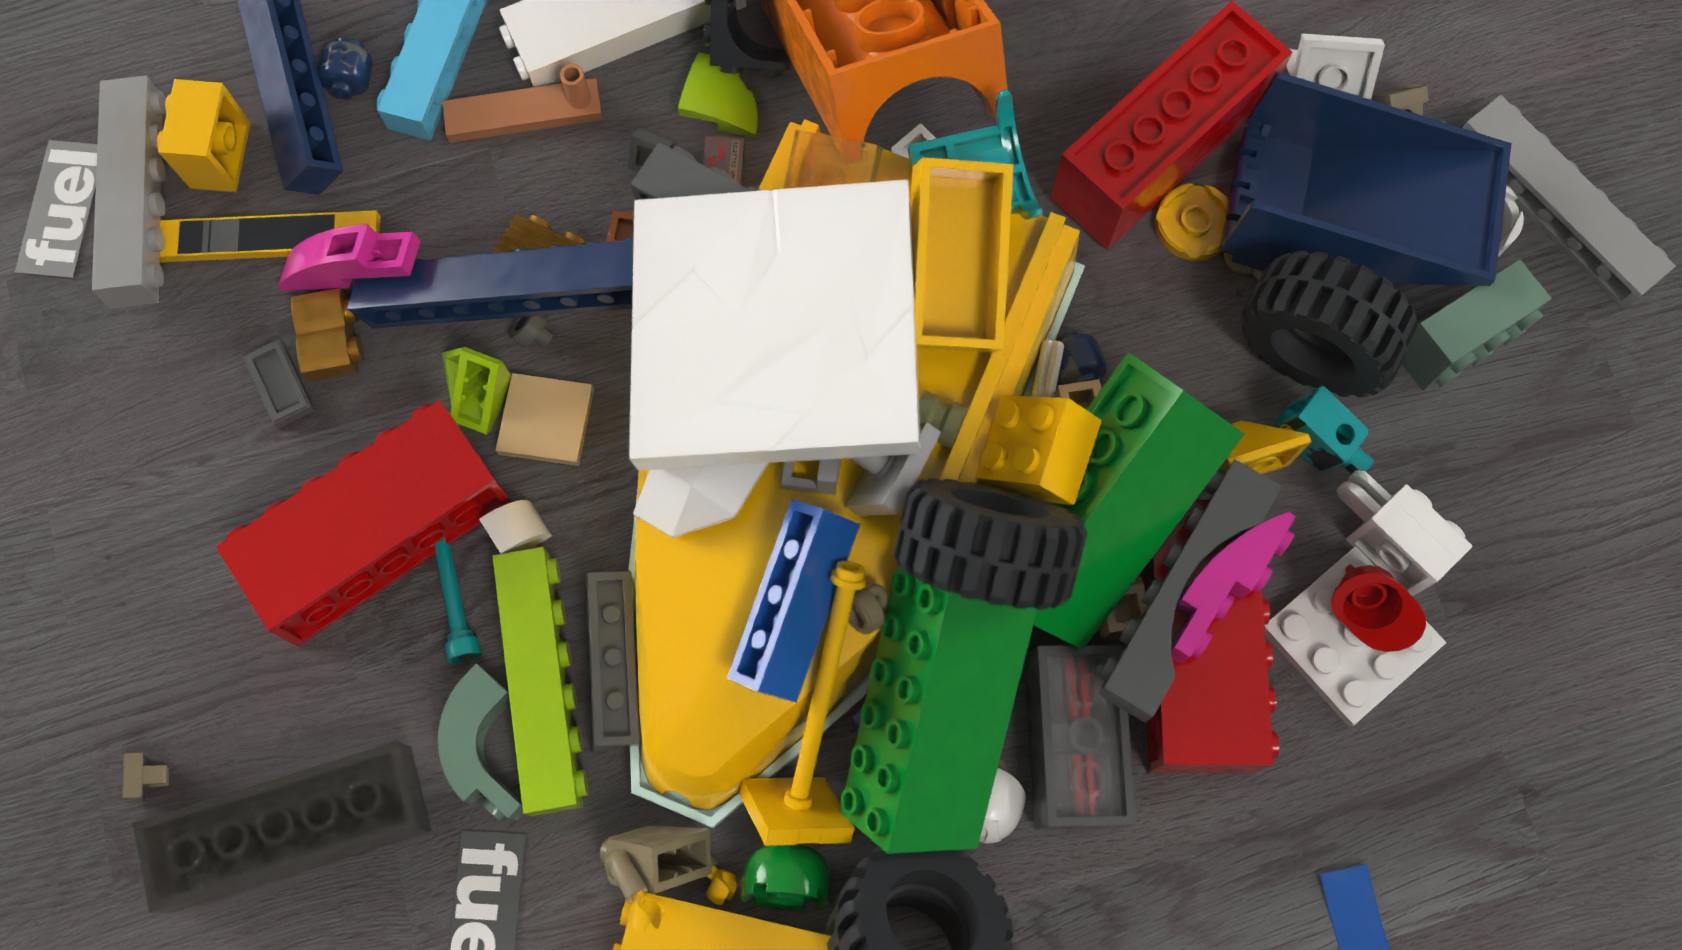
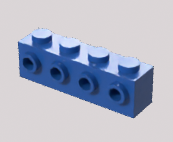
M791 499L727 679L757 692L797 703L835 597L837 586L830 581L831 572L833 569H836L838 562L848 560L860 524L825 509Z

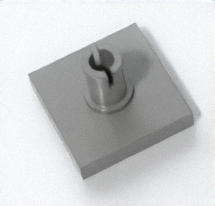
M927 422L920 423L921 454L849 458L865 468L845 507L859 516L899 514L906 500L908 489L916 482L941 432Z

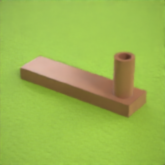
M567 64L560 71L562 82L560 84L444 100L442 105L446 137L449 143L601 121L603 120L597 78L586 80L583 69L579 65Z

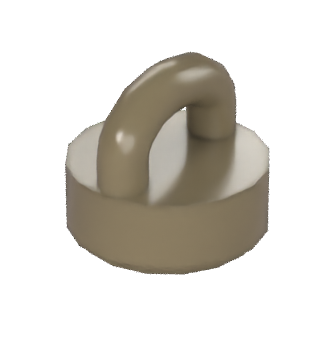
M872 584L867 588L855 590L848 622L861 634L869 635L884 624V612L887 607L888 597L883 586Z

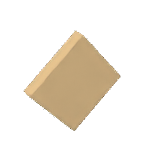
M512 373L495 450L497 454L579 466L594 394L593 385Z

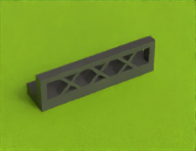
M631 571L588 572L584 588L592 753L605 752L607 748L639 746L640 744Z

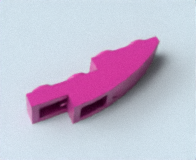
M368 224L341 227L321 232L305 239L289 252L277 287L281 291L349 288L352 279L410 276L421 241L413 232L377 234Z
M1286 512L1248 530L1225 547L1188 585L1176 604L1175 610L1187 616L1188 619L1171 645L1172 659L1183 664L1192 655L1197 658L1202 655L1213 636L1207 632L1208 627L1214 617L1221 621L1235 600V597L1229 593L1242 600L1252 590L1259 593L1263 589L1273 572L1272 569L1267 567L1274 553L1281 556L1285 552L1295 533L1289 530L1296 518L1295 515Z

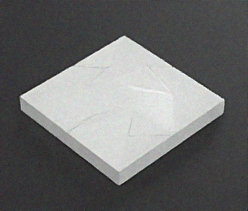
M908 180L635 200L629 459L637 470L921 454L911 200Z

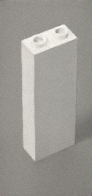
M522 0L500 9L505 25L500 26L499 30L507 48L515 47L519 56L513 58V61L522 81L529 78L533 87L560 83V71L567 64H577L583 69V72H587L703 25L705 21L710 19L711 5H705V0ZM736 0V11L747 7L746 0Z

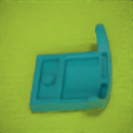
M1003 90L997 94L995 105L996 125L908 145V155L912 167L922 157L1014 164L1011 214L1019 213L1026 220L1040 217L1043 214V208L1038 205L1024 166L1014 118L1013 98L1009 90Z

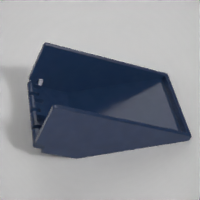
M1282 72L1275 74L1247 118L1246 124L1251 126L1244 127L1238 152L1240 156H1238L1232 182L1233 188L1230 192L1225 217L1227 221L1224 223L1219 247L1221 251L1232 254L1231 262L1264 271L1274 259L1287 253L1307 251L1308 254H1313L1318 251L1325 252L1330 257L1337 258L1341 256L1350 259V263L1360 267L1364 265L1372 269L1373 274L1379 278L1385 277L1391 283L1491 286L1495 282L1512 143Z

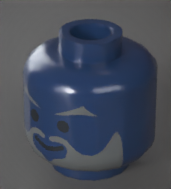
M337 38L333 42L326 44L321 51L318 66L321 85L329 90L328 92L331 96L342 100H349L353 96L365 93L371 78L372 56L365 50L362 43L351 38Z
M1075 331L1060 335L1056 341H1061L1064 344L1057 386L1100 379L1102 384V378L1107 372V363L1097 340L1091 335H1078Z

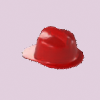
M1349 564L1345 568V576L1342 577L1339 586L1334 590L1331 597V609L1336 617L1361 642L1372 649L1393 652L1413 646L1422 637L1426 628V614L1419 602L1395 580L1389 571L1380 566L1366 565L1356 568Z

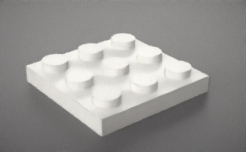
M1356 546L1270 619L1268 625H1265L1266 637L1348 727L1354 726L1447 643L1426 621V628L1422 637L1413 646L1401 651L1383 652L1372 649L1361 642L1336 617L1331 609V597L1334 590L1339 586L1342 577L1345 576V568L1349 564L1356 568L1373 565Z

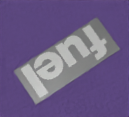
M48 141L15 273L73 278L96 188L97 144Z

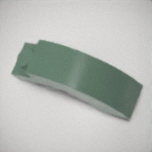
M476 663L455 686L444 706L438 728L440 763L450 786L463 802L474 805L484 795L486 798L481 804L495 818L501 820L506 816L508 819L518 821L523 815L522 801L491 771L485 751L487 735L492 724L510 705L509 691Z

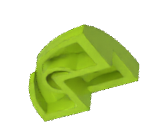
M698 52L678 105L679 116L714 122L718 125V131L756 138L758 114L752 91L747 89L740 78V74L721 72L720 66H710L709 54Z

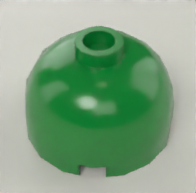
M803 844L764 845L751 855L745 865L740 897L742 901L746 902L751 896H755L754 906L776 910L804 911L805 902L817 901L816 910L830 907V869L825 858L814 848L804 846Z

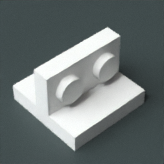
M1302 34L1298 50L1290 49L1293 53L1286 67L1292 76L1371 100L1385 44L1382 39Z

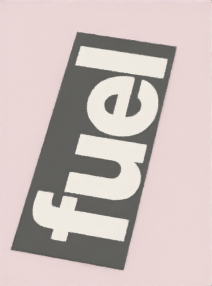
M461 830L448 950H515L527 834Z

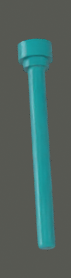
M443 537L442 540L435 544V558L450 628V634L447 635L448 642L444 644L447 662L449 664H457L461 662L459 658L461 655L473 654L475 659L481 657L482 653L479 638L473 636V631L467 628L450 543L446 544Z

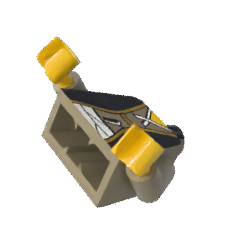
M645 826L611 836L602 843L600 848V858L605 864L610 884L619 886L626 900L634 902L636 905L631 925L639 933H645L649 921L658 929L664 914V903L659 898L647 896L646 893L656 894L707 876L711 883L706 891V896L713 903L722 905L726 899L729 901L732 899L738 886V879L735 874L716 868L718 862L711 855L710 829Z

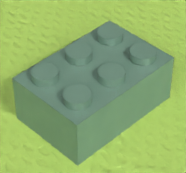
M1518 260L1496 274L1495 282L1491 286H1477L1421 322L1417 326V334L1402 365L1423 391L1436 382L1442 388L1462 374L1461 371L1472 365L1474 367L1491 356L1496 348L1502 344L1507 346L1526 333L1527 328L1543 317L1539 310L1552 298L1524 263Z

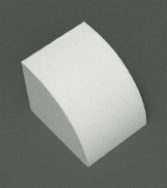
M528 500L508 503L479 519L501 554L532 549L552 536L538 512Z

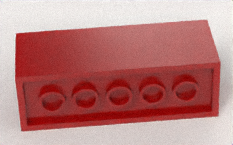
M1230 1L1062 153L1050 198L1108 250L1247 121L1248 116L1275 74L1278 72L1283 73L1293 52L1234 1Z
M438 400L433 404H425L416 409L411 415V419L397 428L393 427L381 432L375 438L374 443L362 451L346 455L339 461L336 468L324 476H316L309 479L302 485L301 491L289 499L271 504L265 509L264 515L249 525H241L227 534L226 540L215 547L267 630L299 647L433 557L436 551L435 544L442 540L443 537L446 544H452L482 524L479 520L481 517L512 501L459 424L442 402Z
M1196 499L1142 570L1140 576L1144 583L1145 592L1154 578L1162 582L1169 569L1162 564L1175 541L1183 545L1190 531L1184 528V525L1195 506L1198 504L1204 508L1209 499ZM1233 541L1213 551L1197 565L1187 579L1182 593L1201 570ZM1252 590L1242 600L1229 593L1235 597V600L1221 621L1214 617L1207 629V632L1213 636L1199 658L1192 655L1183 664L1172 659L1175 679L1155 715L1145 722L1148 773L1253 774L1274 765V758H1278L1279 755L1278 733L1272 731L1271 713H1274L1276 709V692L1274 687L1269 686L1268 669L1273 664V649L1271 643L1265 640V625H1268L1270 620V605L1268 599L1262 597V590L1259 593ZM1175 610L1171 628V645L1188 619L1187 616Z

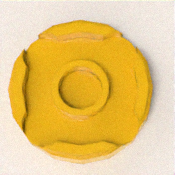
M1194 183L1183 184L1172 189L1162 199L1155 217L1156 235L1164 248L1176 257L1189 261L1208 260L1222 252L1219 247L1224 223L1227 221L1225 217L1229 199L1212 186L1204 185V187L1193 186Z

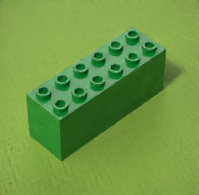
M1129 352L1086 409L1100 418L1102 422L1075 504L1051 503V505L1062 507L1068 510L1069 513L1079 516L1084 522L1087 538L1072 596L1060 607H1048L1044 610H1037L1033 625L1082 650L1245 435Z
M898 564L891 579L890 597L884 616V624L881 626L876 657L871 666V679L866 700L861 709V722L856 743L851 752V765L846 787L841 795L840 813L887 854L978 849L1037 609L1031 607L1020 609L1009 605H993L978 599L964 598L953 592H945L936 589L934 585L924 584L916 580L914 575H907Z

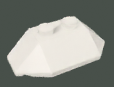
M769 463L649 470L633 515L671 538L734 519Z

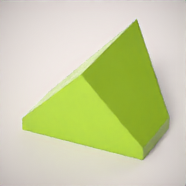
M467 347L442 352L452 407V417L458 424L487 435L491 431L507 398L511 380L510 372L503 361Z

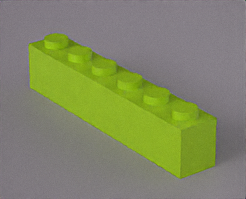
M544 547L492 555L523 814L534 817L584 808L582 797L589 795V787L585 769L579 770L577 753L583 752V741L580 727H573L571 714L572 709H577V695L574 684L567 683L565 667L572 666V657L568 641H562L560 625L566 624V612L563 600H557L555 584L561 583L557 558L551 559L550 554Z

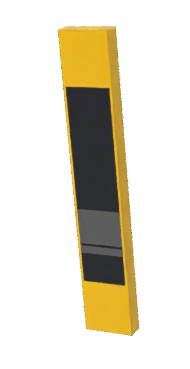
M377 210L159 220V228L163 233L165 241L164 250L160 251V263L288 257L289 252L305 239L331 229L368 224L379 234L381 216Z

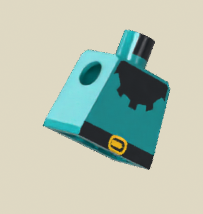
M1323 385L1290 402L1272 425V427L1309 434L1312 442L1303 450L1299 457L1318 471L1326 472L1342 466L1351 474L1356 470L1366 472L1374 462V459L1359 447L1369 433L1368 428Z

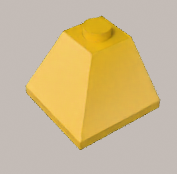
M1241 420L1232 423V425L1245 435L1221 465L1220 469L1225 471L1235 459L1258 473L1265 474L1289 466L1312 441L1307 433Z

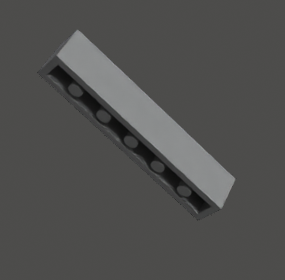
M147 75L100 81L92 291L110 309L159 303V287H162L164 284L163 270L160 266V251L164 250L165 241L163 233L159 228V220H161V216L165 215V202L161 194V182L166 180V169L162 156L158 153L157 137L164 128L163 114H166V97L163 91L155 87Z
M1502 95L1473 116L1463 126L1464 129L1512 143L1507 186L1516 195V204L1623 310L1676 267L1663 249L1654 245L1638 229L1632 219L1619 211L1602 190L1596 188L1572 161L1567 160L1550 143L1545 134L1532 126L1522 116L1520 110L1513 104H1510Z

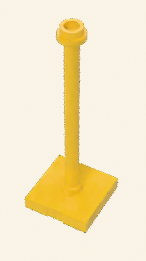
M852 561L838 562L836 569H833L831 572L830 581L837 588L794 778H745L741 781L739 795L765 846L805 843L837 844L851 843L854 826L840 813L841 804L825 777H813L855 590L863 589L866 584L865 568Z

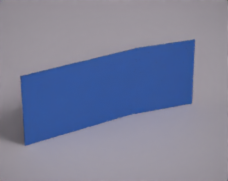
M1368 864L1320 874L1339 950H1390L1379 915Z

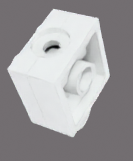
M1356 470L1349 476L1348 481L1343 482L1337 489L1338 497L1363 520L1346 540L1353 547L1356 546L1374 566H1380L1389 571L1395 580L1412 596L1438 582L1473 547L1465 539V534L1459 526L1443 519L1432 508V503L1426 495L1418 490H1413L1407 484L1391 496L1367 472Z

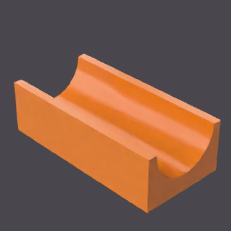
M760 0L762 9L847 166L864 160V137L869 123L877 110L894 93L914 82L933 77H951L970 83L994 119L997 94L1000 91L1008 90L1001 23L984 0Z

